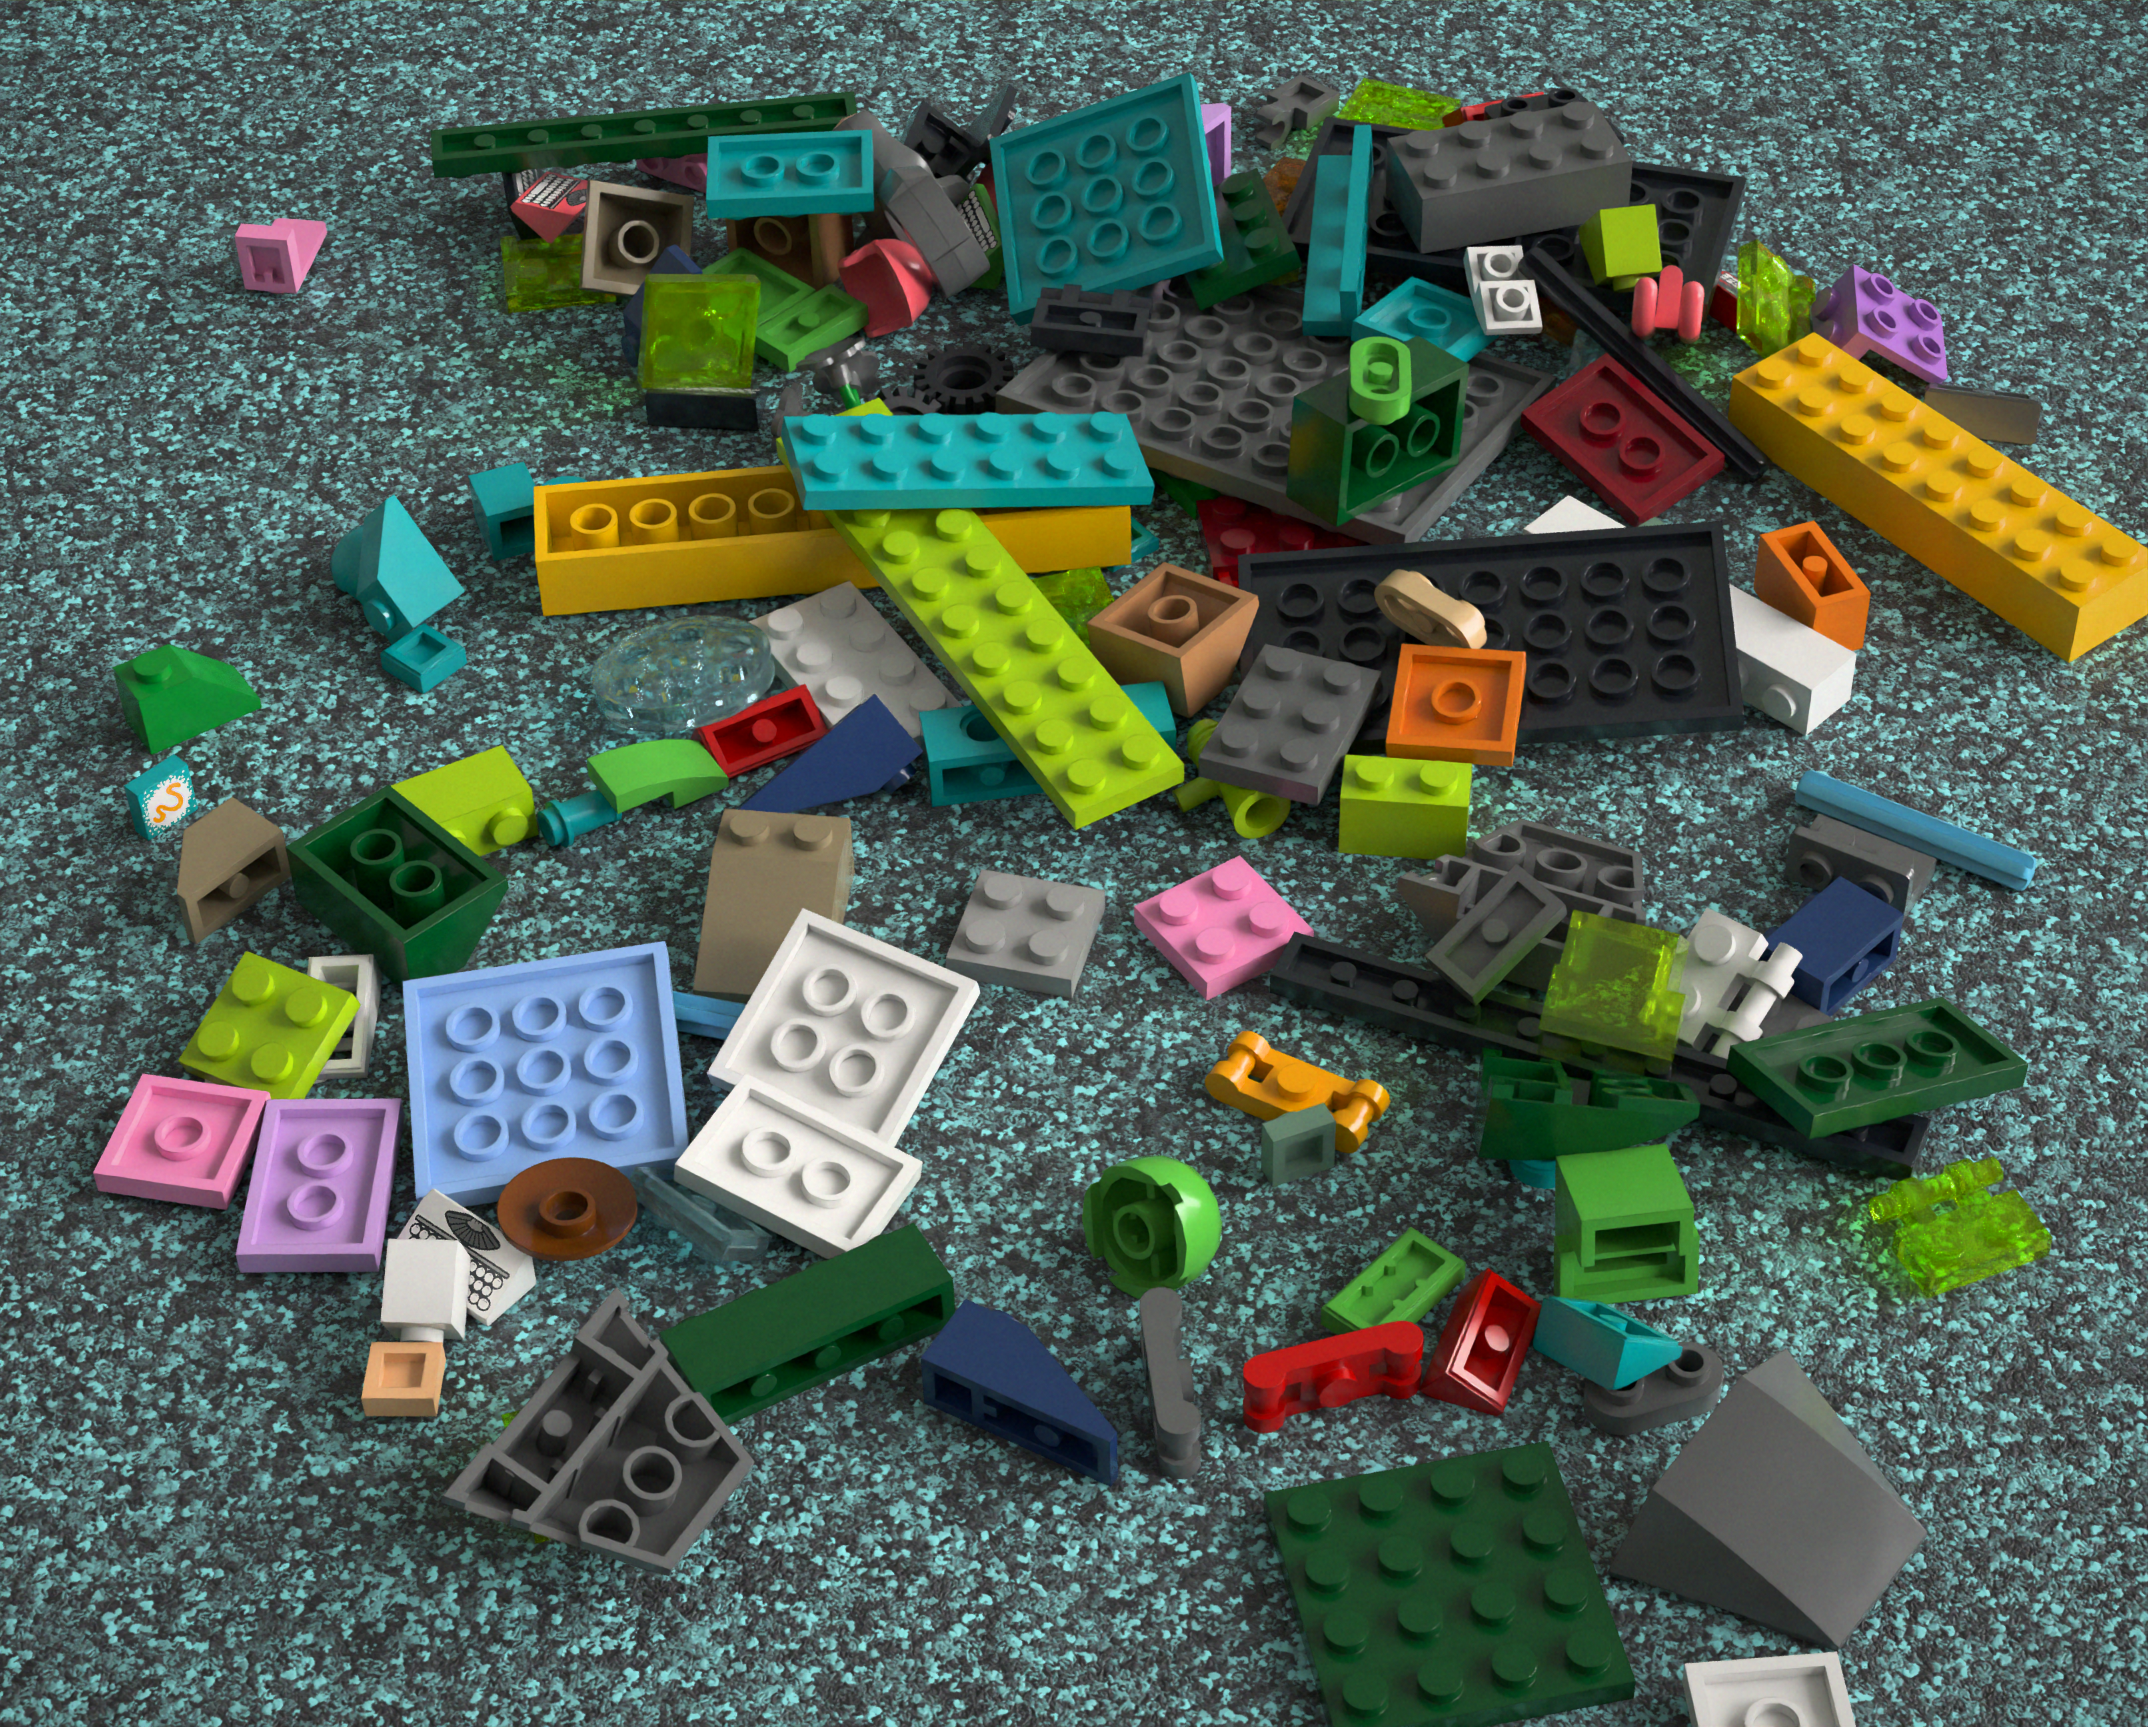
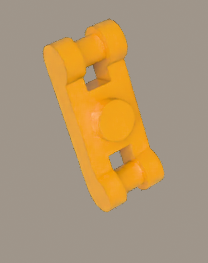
M1242 1031L1236 1036L1228 1047L1227 1053L1229 1058L1227 1061L1217 1062L1204 1081L1208 1092L1215 1099L1266 1121L1276 1119L1288 1112H1297L1325 1103L1336 1121L1335 1150L1344 1153H1354L1360 1148L1369 1133L1368 1123L1378 1121L1391 1102L1386 1089L1379 1083L1369 1079H1360L1355 1083L1274 1050L1262 1036L1252 1031ZM1248 1076H1255L1257 1078L1262 1079L1263 1082L1259 1083L1257 1081L1249 1079Z

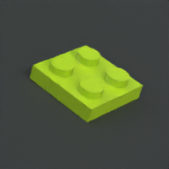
M245 951L178 1062L188 1073L218 1085L267 1091L270 1093L271 1099H305L361 1004L351 992Z

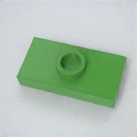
M1410 1227L1321 1308V1325L1336 1335L1393 1321L1404 1320L1416 1324L1465 1278L1466 1262Z

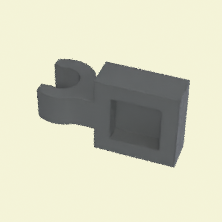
M1297 75L1267 94V104L1262 106L1256 113V119L1267 123L1264 131L1255 136V142L1269 149H1276L1285 141L1292 126L1307 131L1326 117L1339 111L1340 92L1303 75Z

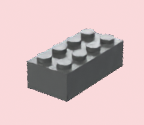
M1595 101L1571 102L1562 107L1535 112L1521 111L1512 116L1485 121H1467L1458 126L1430 131L1417 130L1408 135L1387 138L1386 194L1419 253L1425 254L1584 224L1600 209L1629 207L1633 160Z

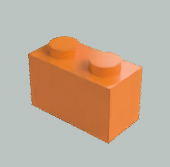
M1813 520L1760 534L1753 590L1762 602L1851 651L1862 649L1871 593L1817 523Z

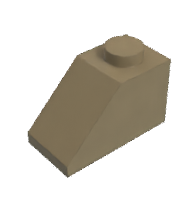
M234 797L229 798L207 815L201 817L197 822L185 829L183 833L177 897L187 938L194 944H198L291 877L283 830Z

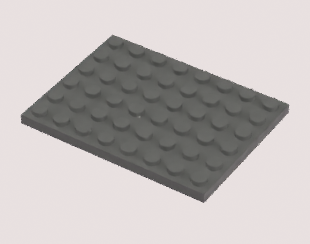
M1185 274L1132 290V296L1153 298L1152 318L1149 320L1143 357L1111 358L1103 353L1075 350L1067 353H1058L1047 349L996 393L995 413L1001 415L1039 414L1042 412L1056 414H1094L1097 412L1126 414L1147 466L1166 472L1173 478L1189 480L1218 490L1222 495L1238 497L1267 507L1276 514L1290 515L1316 524L1328 532H1339L1373 545L1416 542L1523 430L1520 426L1521 412L1555 389L1557 376L1483 352L1476 354L1466 362L1470 365L1458 465L1383 502L1338 527L1333 526L1286 497L1292 408L1295 395L1349 369L1350 349L1355 342L1351 341V336H1303L1302 317L1305 295L1265 282L1201 311Z

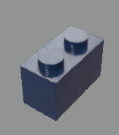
M1839 876L1819 894L1813 892L1808 895L1799 906L1797 912L1780 927L1772 926L1763 934L1768 946L1758 961L1768 962L1780 942L1788 944L1799 951L1803 957L1791 974L1794 984L1789 993L1831 1017L1896 960L1904 913Z

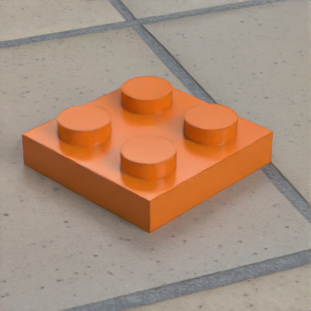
M1402 644L1386 738L1387 758L1512 767L1526 673V652Z

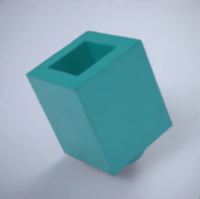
M524 461L468 475L475 521L493 560L498 561L535 551L533 492L535 483Z

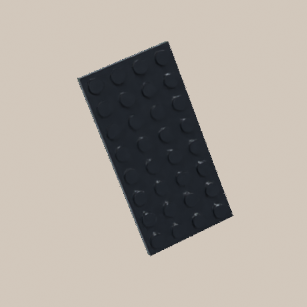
M1326 117L1281 218L1301 263H1308L1318 155H1352L1355 125H1371L1374 173L1365 270L1399 275L1405 279L1413 276L1419 279L1451 283L1458 287L1467 288L1469 286L1463 261L1467 247L1522 245L1523 256L1531 248L1538 247L1551 256L1605 307L1614 308L1626 313H1631L1633 309L1634 291L1615 293L1613 292V284L1596 286L1579 240L1578 228L1583 224L1420 254L1386 194L1387 138L1408 135L1413 131H1417L1415 129ZM1633 161L1629 207L1655 204L1662 270L1670 265L1677 266L1683 273L1682 287L1690 281L1699 282L1703 286L1704 302L1701 322L1706 323L1745 197L1747 178ZM1661 273L1653 278L1658 286V291ZM1536 287L1537 297L1548 298Z
M1722 521L1238 555L1239 589L1258 595L1259 601L1258 610L1240 654L1241 684L1265 644L1290 648L1298 652L1335 661L1348 662L1356 666L1382 672L1381 692L1346 755L1386 753V738L1401 645H1428L1391 622L1376 602L1374 595L1376 587L1392 571L1397 569L1407 572H1418L1426 577L1433 587L1457 601L1464 600L1476 607L1484 618V628L1487 634L1486 643L1480 649L1526 652V673L1516 745L1744 730V710Z

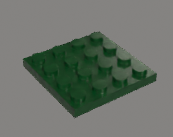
M1549 1441L1264 1492V1514L1328 1727H1488L1634 1699L1636 1680Z

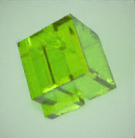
M1573 910L1560 965L1554 964L1538 1029L1673 1062L1688 1000L1686 994L1678 992L1690 942L1677 933Z

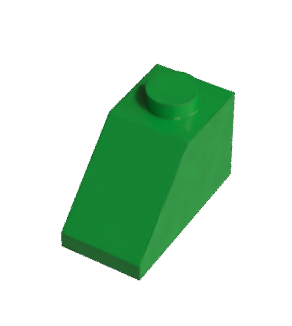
M170 644L145 652L134 659L112 667L125 720L151 755L262 708L260 698L234 666Z

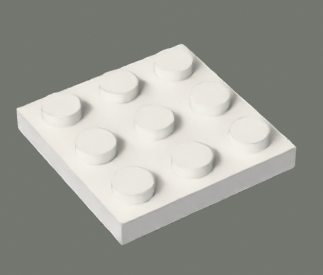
M802 908L710 1066L707 1075L711 1084L731 1092L743 1075L747 1073L895 1147L980 994L979 986L975 980Z

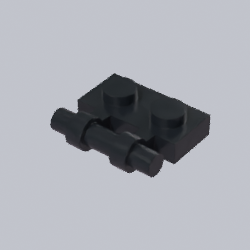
M1064 284L1063 289L1042 287L1041 296L1038 298L1031 324L1030 346L1045 347L1058 353H1067L1075 350L1103 353L1111 358L1143 357L1149 320L1152 318L1153 298L1132 296V290L1116 288L1114 293L1110 294L1082 291V285Z

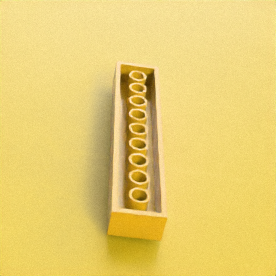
M785 465L533 487L535 564L543 616L577 615L587 612L621 609L635 610L644 607L678 604L692 605L700 602L755 599L758 597L791 594H813L823 592L847 581H851L857 589L881 587L821 510H803L793 475ZM1130 505L971 508L1026 574H1043L1051 571L1106 568L1107 566L1131 564Z

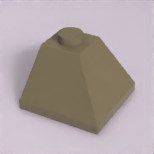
M589 180L586 192L579 289L633 297L666 247L676 244L690 258L695 197Z

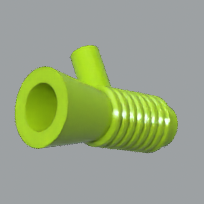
M1213 719L1198 721L1187 733V753L1198 769L1199 756L1219 723ZM1198 777L1172 791V795L1183 813L1217 795L1223 798L1235 830L1239 835L1248 839L1260 838L1274 832L1286 820L1291 807L1290 799L1203 777Z

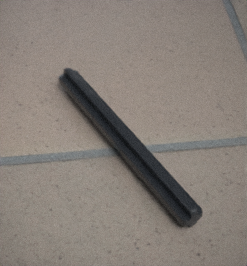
M1533 247L1527 251L1518 263V270L1528 280H1534L1535 286L1611 357L1725 455L1724 461L1744 480L1754 483L1769 469L1771 460L1762 450L1544 250Z

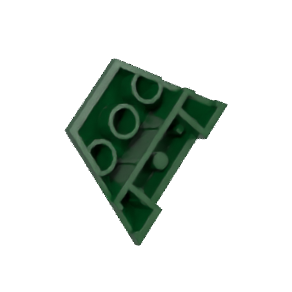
M1482 1047L1473 1138L1478 1157L1493 1159L1556 1160V1156L1607 1152L1647 1142L1680 1129L1698 1118L1700 1102L1689 1085L1685 1083L1607 1069L1593 1070L1591 1080L1567 1076L1560 1061L1541 1058L1540 1062L1505 1058L1502 1057L1501 1050Z

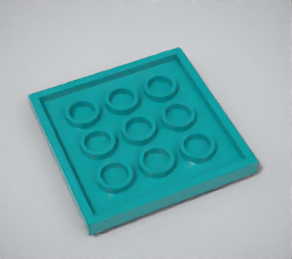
M1190 72L989 139L1010 316L1018 326L1032 323L1042 287L1063 289L1064 284L1082 285V291L1113 294L1115 288L1134 290L1224 261L1198 85Z

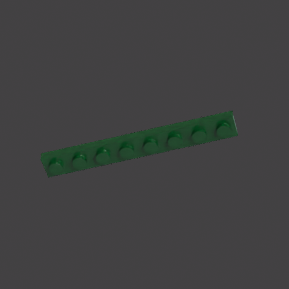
M854 91L437 129L431 130L432 165L434 178L452 177L463 179L476 174L498 172L516 174L530 169L551 167L570 169L579 165L605 162L624 164L632 160L659 157L677 159L685 155L708 153V137L832 131L842 118L858 112Z

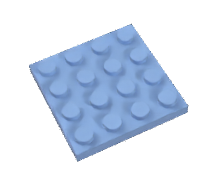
M665 941L402 981L415 1190L418 1205L432 1189L438 1190L462 1207L498 1202L503 1189L519 1173L538 1163L558 1158L579 1157L597 1160L616 1168L629 1181L674 1174L675 1163L688 1148L690 1141L670 965Z

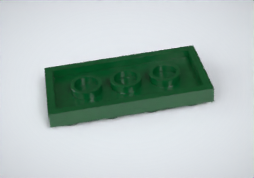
M1938 997L1730 1045L1726 1069L1746 1085L1755 1096L1761 1098L1792 1124L1798 1132L1805 1135L1808 1139L1827 1137L1832 1133L1869 1124H1880L1885 1120L1922 1111H1932L1942 1106L1974 1098H1985L1991 1094L2023 1087L2029 1063L1945 998Z

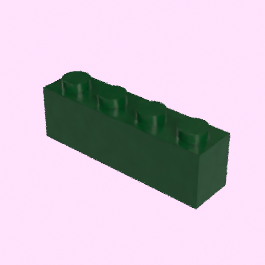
M911 1223L888 1234L875 1236L867 1243L826 1261L815 1262L803 1271L766 1287L750 1290L740 1298L699 1316L688 1317L680 1321L676 1326L659 1332L661 1344L669 1352L667 1361L692 1393L700 1392L727 1426L941 1331L955 1313L954 1283L952 1276L915 1223Z

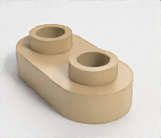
M1394 570L1375 589L1376 602L1384 615L1396 626L1429 646L1480 649L1486 643L1485 621L1478 609L1467 601H1457L1433 587L1431 582L1418 572Z

